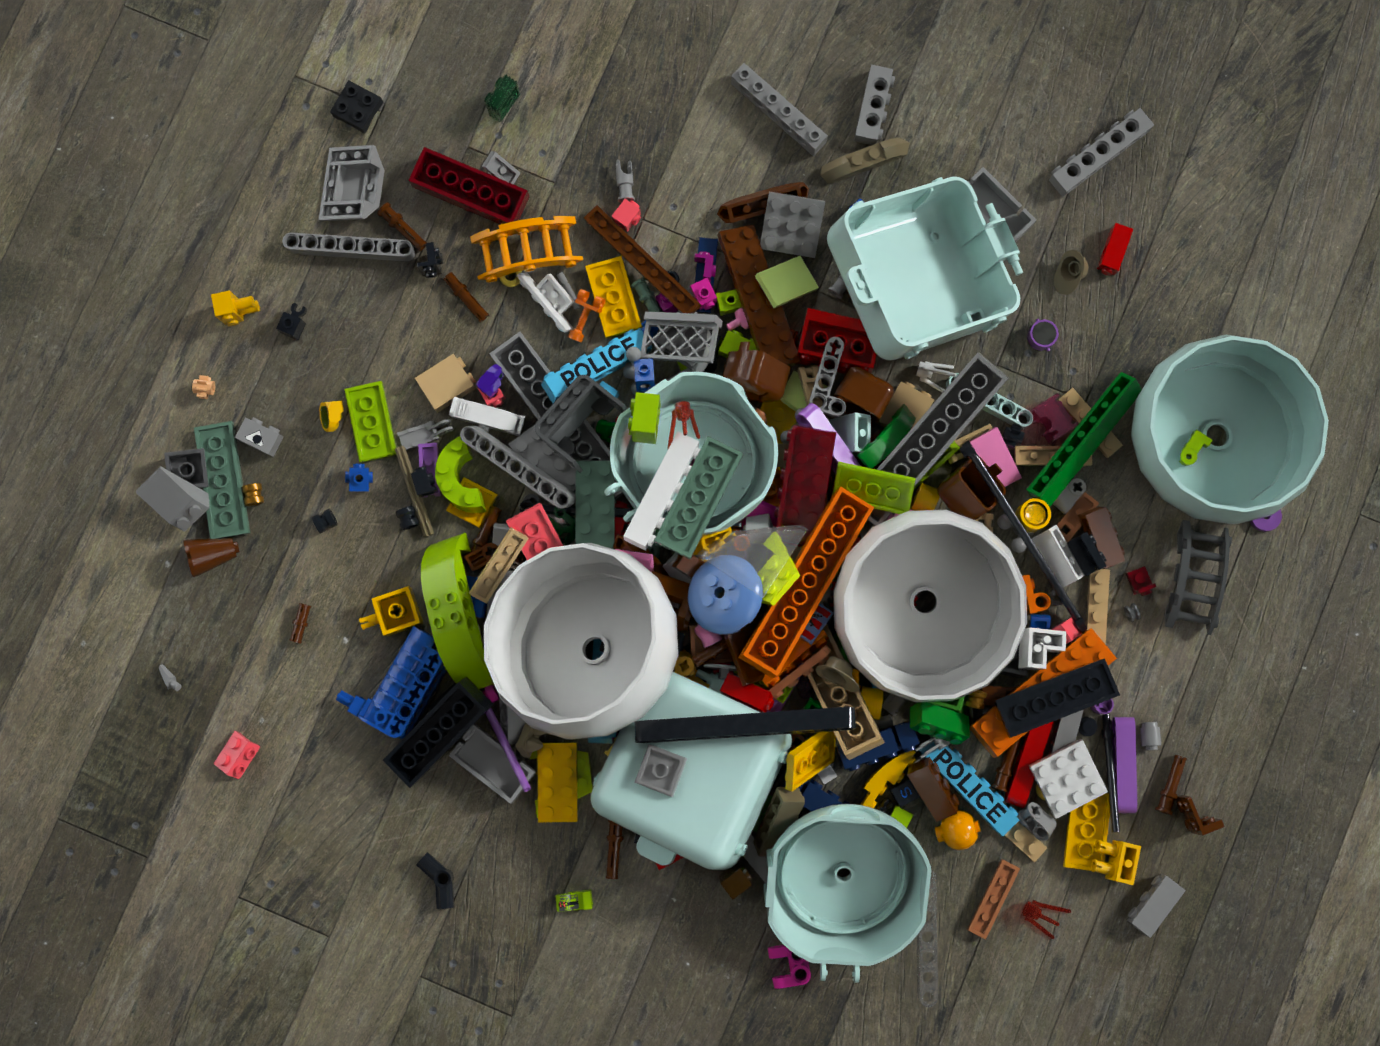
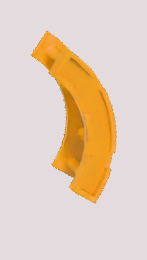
M554 216L553 220H544L543 217L518 220L498 225L499 229L490 232L488 228L470 236L472 244L482 246L486 272L477 276L478 280H486V282L491 283L497 281V278L523 270L530 272L539 267L565 266L566 268L576 266V263L583 260V256L572 255L568 234L569 227L576 224L575 216ZM539 230L542 234L546 258L532 260L527 234L531 231ZM549 230L561 232L565 256L553 257ZM518 234L520 235L524 261L511 264L506 239L508 236ZM499 240L504 266L493 269L489 245L491 242Z

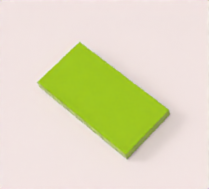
M378 381L344 389L359 462L364 463L395 456L396 443L383 382Z
M838 462L832 495L839 487H843L872 505L874 509L902 514L910 511L916 478Z

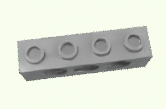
M871 64L854 142L874 145L877 143V140L881 141L883 129H880L881 122L885 123L887 112L884 109L885 105H889L891 94H888L889 87L893 88L895 76H892L893 69ZM875 86H882L884 90L878 91L875 89ZM877 103L880 107L875 109L871 104ZM867 121H874L876 125L869 126Z

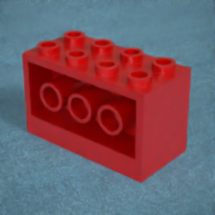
M808 308L797 353L801 359L800 364H816L819 368L828 340L832 337H839L844 343V349L837 372L846 374L849 368L857 366L872 373L877 354L872 348L861 320ZM837 343L830 345L832 347L830 356H834L838 348L836 347ZM826 361L824 362V367L827 370L834 368V363Z

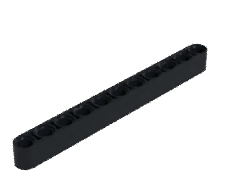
M836 707L635 721V743L856 729L855 708Z

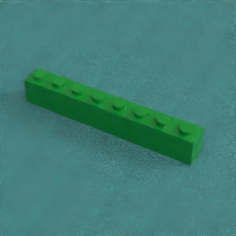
M1120 372L1026 489L1032 498L1045 501L1049 507L1054 503L1137 399L1142 389L1136 378Z

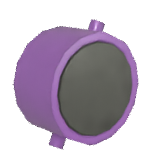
M1036 319V322L1027 334L1030 346L1036 350L1050 351V348L1058 339V328L1049 320Z

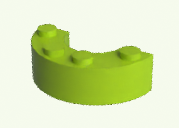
M459 436L448 443L441 451L435 467L436 482L445 498L457 509L468 513L486 512V508L479 489L463 487L459 482L461 468L466 462L473 459L471 447L464 443Z

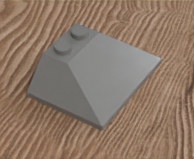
M363 145L329 148L318 220L365 219L379 207L385 170L376 146Z

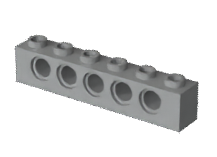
M745 63L733 73L731 85L811 155L815 156L826 144L828 135Z
M1141 108L1135 112L1131 110L1124 116V121L1114 123L1109 128L1110 131L1108 133L1102 132L1095 138V143L1092 145L1088 143L1080 150L1081 153L1079 155H1072L1066 160V165L1063 167L1059 165L1051 172L1052 176L1049 181L1062 197L1153 128V122ZM1126 126L1131 127L1133 132L1127 131ZM1111 137L1116 138L1119 143H1114ZM1096 149H1102L1104 154H1099ZM1082 159L1087 160L1090 165H1084ZM1067 171H1073L1075 176H1069Z

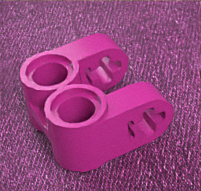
M784 944L767 948L770 959L788 957L790 974L772 978L774 989L799 986L809 982L811 973L808 961L801 957L793 958L792 951ZM798 969H804L806 971V974L803 978H797L795 976V972Z

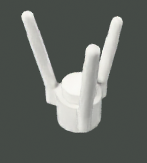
M920 361L916 376L920 377L919 381L927 383L942 393L945 389L928 380L927 377L931 378L933 372L952 377L957 376L956 373L936 369H953V365Z

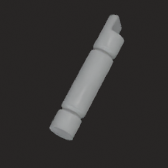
M564 273L557 274L556 276L560 284L575 301L577 297ZM575 302L572 304L575 310L581 307L580 304Z

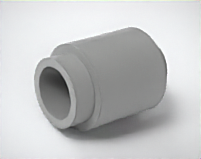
M1141 723V746L1146 747V750H1158V746H1162L1158 723Z

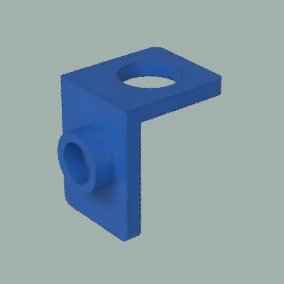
M648 358L635 361L636 391L645 393L655 386L653 359ZM644 384L650 385L649 388H642L640 386Z

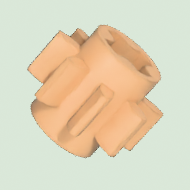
M199 375V379H194L192 391L197 394L196 397L208 399L209 395H214L215 381H211L209 376Z

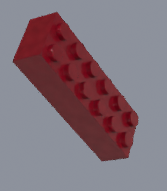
M426 147L423 148L408 180L412 188L500 225L518 221L529 200L528 190Z

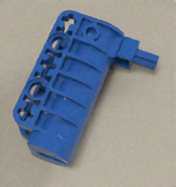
M413 626L372 699L368 698L366 700L361 696L353 697L341 690L337 695L336 701L349 707L348 712L392 738L403 739L417 725L447 671L439 656L433 635ZM430 674V680L427 682V676ZM409 708H410L411 713H410V715L408 716V713H407V712H408V710H409Z

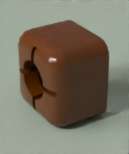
M741 342L738 351H730L728 353L722 376L740 384L744 388L749 402H776L782 399L791 368L765 352L749 350L750 342Z
M854 366L848 369L833 397L845 402L846 410L844 413L847 415L852 413L871 415V427L875 428L893 397L894 389L888 382L875 377L872 373L861 367ZM832 404L833 407L842 411V407L840 404Z
M980 457L997 486L1005 495V487L997 477L1002 472V469L997 463L989 467ZM971 459L955 468L937 488V494L951 512L973 520H977L992 510L998 503Z

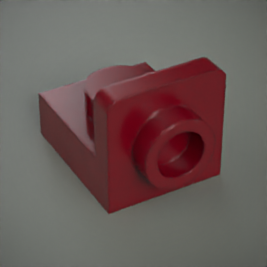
M1145 566L1125 573L1134 595L1140 593L1141 596L1152 593V588L1157 587L1155 583L1152 584Z

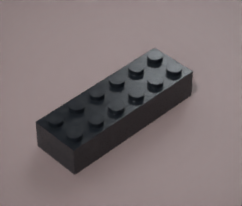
M466 676L437 703L383 761L411 788L494 704Z

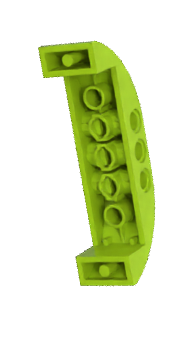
M462 533L431 544L426 549L421 563V584L434 642L446 670L456 684L467 676L478 689L493 685L494 682L484 661V648L461 557L462 554L471 552L467 534Z

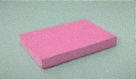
M994 427L970 440L978 456L989 467L997 463L1002 469V472L997 477L1004 487L1022 478L998 427Z

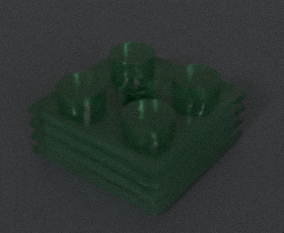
M507 74L503 78H498L495 83V90L493 93L489 92L484 100L489 116H492V118L499 122H502L520 95L517 80L514 81V78L511 79Z

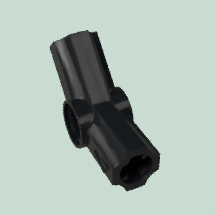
M427 852L416 866L435 883L436 909L454 908L453 872L445 868ZM441 873L447 874L449 878L447 883L440 881L439 875Z

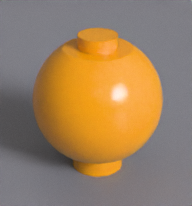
M958 810L957 814L943 819L941 825L935 827V832L939 843L945 842L948 847L955 850H965L977 841L978 832H981L979 821H975L970 813Z

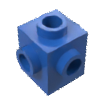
M353 464V467H349V471H345V483H349V491L369 492V483H373V472H369V467H365V464ZM357 475H362L361 480H357L355 477Z

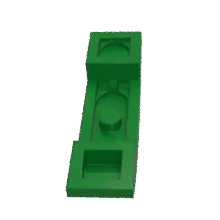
M905 404L892 416L893 420L873 442L868 443L857 455L866 468L872 469L878 465L911 430L916 418Z

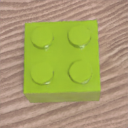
M636 392L635 399H631L630 410L633 418L629 417L628 429L629 435H632V442L656 444L661 409L660 395Z

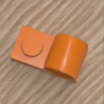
M1030 575L1022 576L1026 584L1027 615L1048 609L1051 604L1050 597L1046 593L1034 594L1035 583L1033 578H1030ZM1037 597L1043 599L1044 605L1042 607L1036 605Z

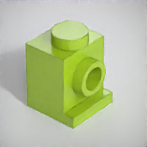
M736 289L716 293L720 316L733 313L742 308ZM734 298V302L729 303L727 299Z

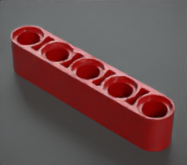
M1053 722L1032 729L1025 734L1004 802L1020 808L1025 807L1035 779L1029 765L1042 758Z

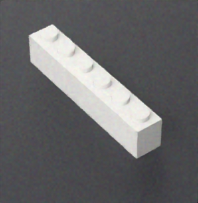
M679 431L676 433L624 534L625 541L645 551L648 546L652 547L656 538L654 534L657 528H661L665 520L663 518L665 512H669L674 503L672 499L675 493L678 494L683 485L681 483L683 477H687L692 468L690 465L692 460H696L701 450L698 440Z

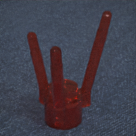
M681 401L674 405L675 410L672 411L667 449H669L673 441L676 418L682 421L683 435L686 436V421L690 417L696 438L700 439L694 418V410L690 408L689 402Z
M1035 900L1032 902L1027 901L1022 911V915L1025 916L1024 920L1032 923L1048 937L1054 939L1055 937L1035 920L1041 918L1056 926L1060 924L1041 914L1042 909L1039 907L1065 913H1071V910L1039 903Z

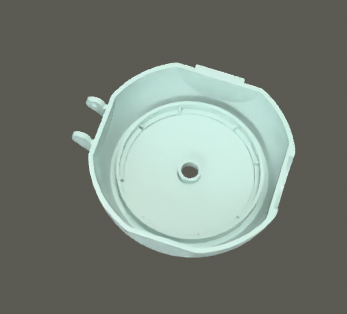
M682 372L669 381L665 378L645 392L660 395L661 409L656 444L632 442V435H629L628 429L629 417L633 418L630 408L619 415L613 429L610 444L611 468L617 483L607 487L604 493L606 496L622 490L634 507V510L627 512L623 517L625 522L631 521L678 431L698 440L700 449L707 436L743 453V457L703 535L723 531L742 520L762 502L771 487L778 462L776 432L772 426L769 427L765 424L749 403L744 388L728 378L707 372ZM686 476L683 477L681 483H684ZM675 493L673 501H675L678 494ZM668 511L665 512L663 518H666Z
M838 804L819 808L796 820L779 837L774 847L766 850L768 876L767 883L763 885L765 907H767L768 923L777 938L790 951L808 962L820 963V981H825L826 975H828L826 964L853 965L854 983H859L860 966H871L896 955L912 942L926 922L931 865L914 835L902 823L882 811L856 804ZM842 868H847L851 871L846 877L838 876L837 872Z

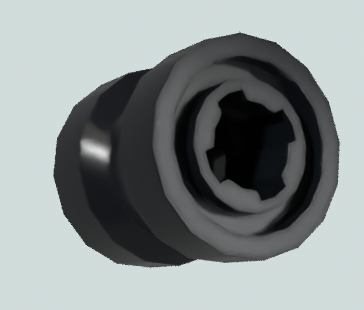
M408 506L395 512L397 518L400 519L401 530H408L420 525L414 515V506Z
M330 508L325 510L321 516L319 514L312 516L313 523L320 534L325 532L327 528H333L338 525Z

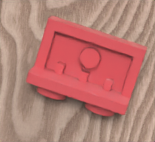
M234 731L215 760L214 765L226 775L240 779L260 749V746L248 740L240 732Z

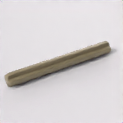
M399 446L395 448V452L423 536L429 537L434 532L423 499L416 494L411 477L413 469L404 446Z

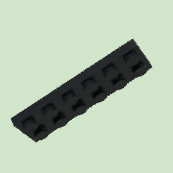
M1104 658L995 700L994 703L1008 737L1012 738L1120 696V693Z

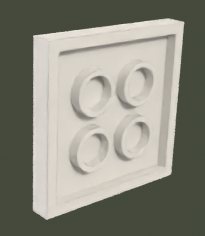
M1082 739L1029 765L1056 819L1108 792Z

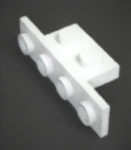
M527 272L516 275L520 280V284L529 290L533 300L540 303L544 308V313L556 322L555 325L560 331L565 333L574 330L573 326L563 316V313L575 301L552 274H547L538 285Z

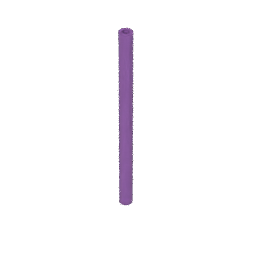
M490 708L485 714L524 792L531 790V786L492 708Z

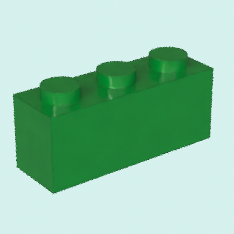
M918 702L910 707V729L918 731L920 734L934 736L936 739L949 741L955 745L961 744L970 738L969 716L928 702Z

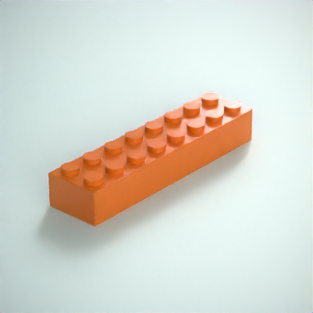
M1090 628L1066 647V651L1059 652L1048 661L1046 669L1037 670L1008 695L1104 658L1107 665H1110L1117 658L1095 631ZM996 705L970 725L972 733L993 758L1001 755L1027 733L1009 738Z

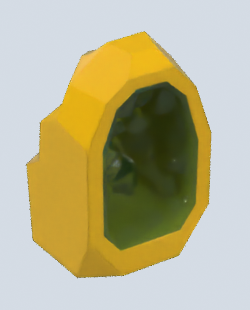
M342 401L321 402L319 408L320 420L326 432H334L338 428L342 412L344 411Z

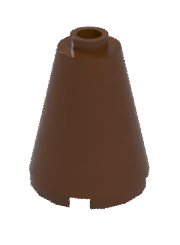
M232 538L183 540L193 577L199 576L236 558V553L240 552L237 541L233 542Z

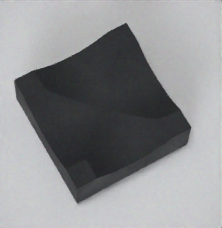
M348 80L330 113L334 118L366 134L373 117L384 102L380 96Z

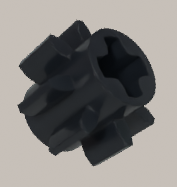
M1016 424L1011 425V428L1006 426L1002 438L1006 441L1007 447L1014 449L1016 445L1021 446L1025 432L1020 431L1022 426Z

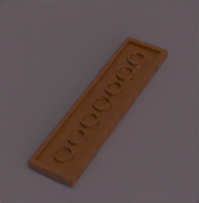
M754 225L719 231L717 236L756 349L767 353L788 366L799 364L801 359L797 355L798 351L782 305L773 308L755 277L757 273L769 268Z

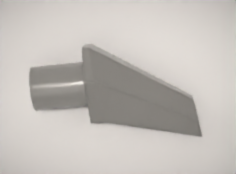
M163 664L160 665L159 672L168 690L173 688L175 691H179L182 686L176 681V677Z

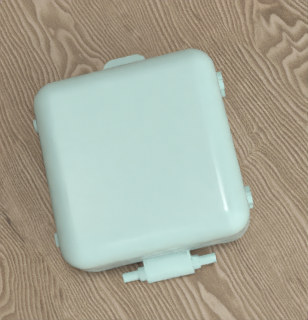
M940 177L929 184L865 203L863 201L856 202L829 229L827 235L829 249L874 352L885 360H896L902 357L908 360L918 355L920 351L981 330L983 333H987L998 327L997 325L1007 320L1006 317L1019 307L1020 294L1016 284L1012 283L1003 261L1007 260L1009 265H1012L1016 276L1022 274L1023 270L1019 264L1020 259L1018 257L1020 251L1005 218H1001L1000 214H997L993 203L985 206L990 216V222L986 224L977 204V196L972 186L963 178L949 177L943 179Z
M698 669L696 676L707 681V684L710 685L709 688L673 672L667 690L646 715L637 721L761 712L722 695L719 690L725 679H718L719 673L709 674ZM635 722L620 730L601 772L594 777L591 804L599 815L640 835L636 846L638 853L660 865L671 864L676 854L707 869H729L747 851L748 845L746 843L783 763L786 764V757L792 742L791 734L635 743ZM649 744L687 758L673 797L635 783Z

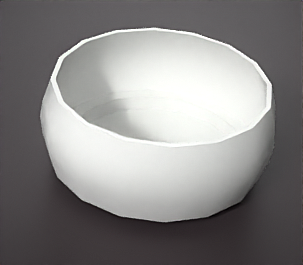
M949 510L906 511L872 527L846 555L833 589L834 629L849 662L878 689L913 702L954 701L988 686L1014 658L1027 625L1026 584L1011 550L983 523ZM928 590L934 594L936 603L931 611L920 612L915 608L914 598L918 592Z
M593 543L551 547L520 564L496 592L484 624V661L500 699L531 728L564 739L573 740L609 736L644 717L667 690L678 658L677 617L658 577L632 555ZM593 639H601L604 643L603 654L596 660L588 659L585 653L587 644Z

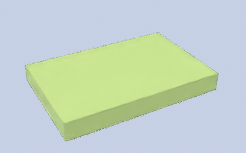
M801 256L755 275L773 308L800 298L819 288Z

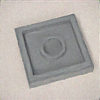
M649 744L635 783L673 797L687 758Z

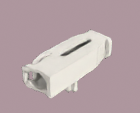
M457 397L453 398L449 416L479 425L478 427L488 433L489 429H494L520 436L525 416Z

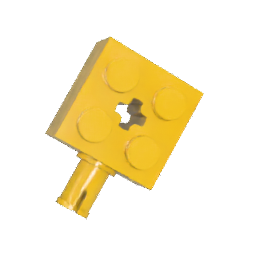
M409 586L372 598L375 614L359 618V622L364 623L361 624L363 630L379 624L383 636L387 637L411 629L413 626L417 627L424 624L413 589ZM397 607L402 610L399 612V616L394 614L397 611Z

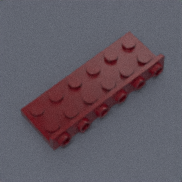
M794 425L792 430L788 429L786 441L789 442V449H785L783 458L786 461V468H782L780 477L783 480V487H779L777 499H780V506H776L774 515L778 519L777 525H773L772 533L774 531L778 533L781 541L804 545L823 513L837 432Z

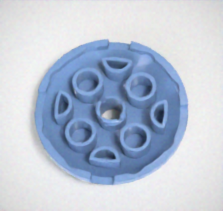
M734 555L717 556L701 565L692 577L688 590V604L693 618L705 630L721 635L736 633L745 625L751 623L761 607L763 598L760 576H758L748 561ZM725 590V594L721 598V595H719V593Z

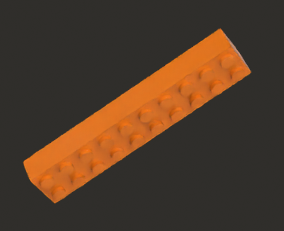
M839 487L834 492L794 561L800 577L774 606L768 605L738 658L771 678L778 676L874 509L872 505L843 487Z

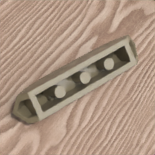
M893 138L844 155L822 166L820 176L828 184H833L898 160L908 154L910 142L902 138Z

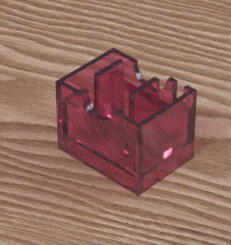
M1058 393L1030 411L1033 415V424L1037 422L1044 424L1046 430L1041 436L1045 437L1049 445L1079 425L1078 422L1071 423L1073 418L1070 417L1062 402L1056 401V398L1059 397Z

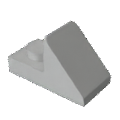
M495 151L490 152L482 165L488 171V174L511 184H514L520 175L517 169Z

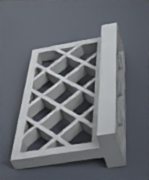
M645 311L644 319L646 324L641 347V359L652 358L653 360L713 363L719 328L721 329L723 322L717 315ZM651 327H658L660 332L652 338L650 335ZM671 328H676L678 332L669 338L666 332ZM688 329H694L696 333L687 340L683 333ZM707 329L713 330L712 336L705 341L701 334ZM664 335L668 341L659 347L655 341ZM682 336L686 342L676 348L673 342ZM700 337L703 343L694 349L691 343ZM654 344L657 350L652 354H646L647 348ZM671 344L675 351L670 355H665L663 350ZM689 345L693 352L688 356H683L680 352ZM707 346L709 349L708 357H700L698 352Z

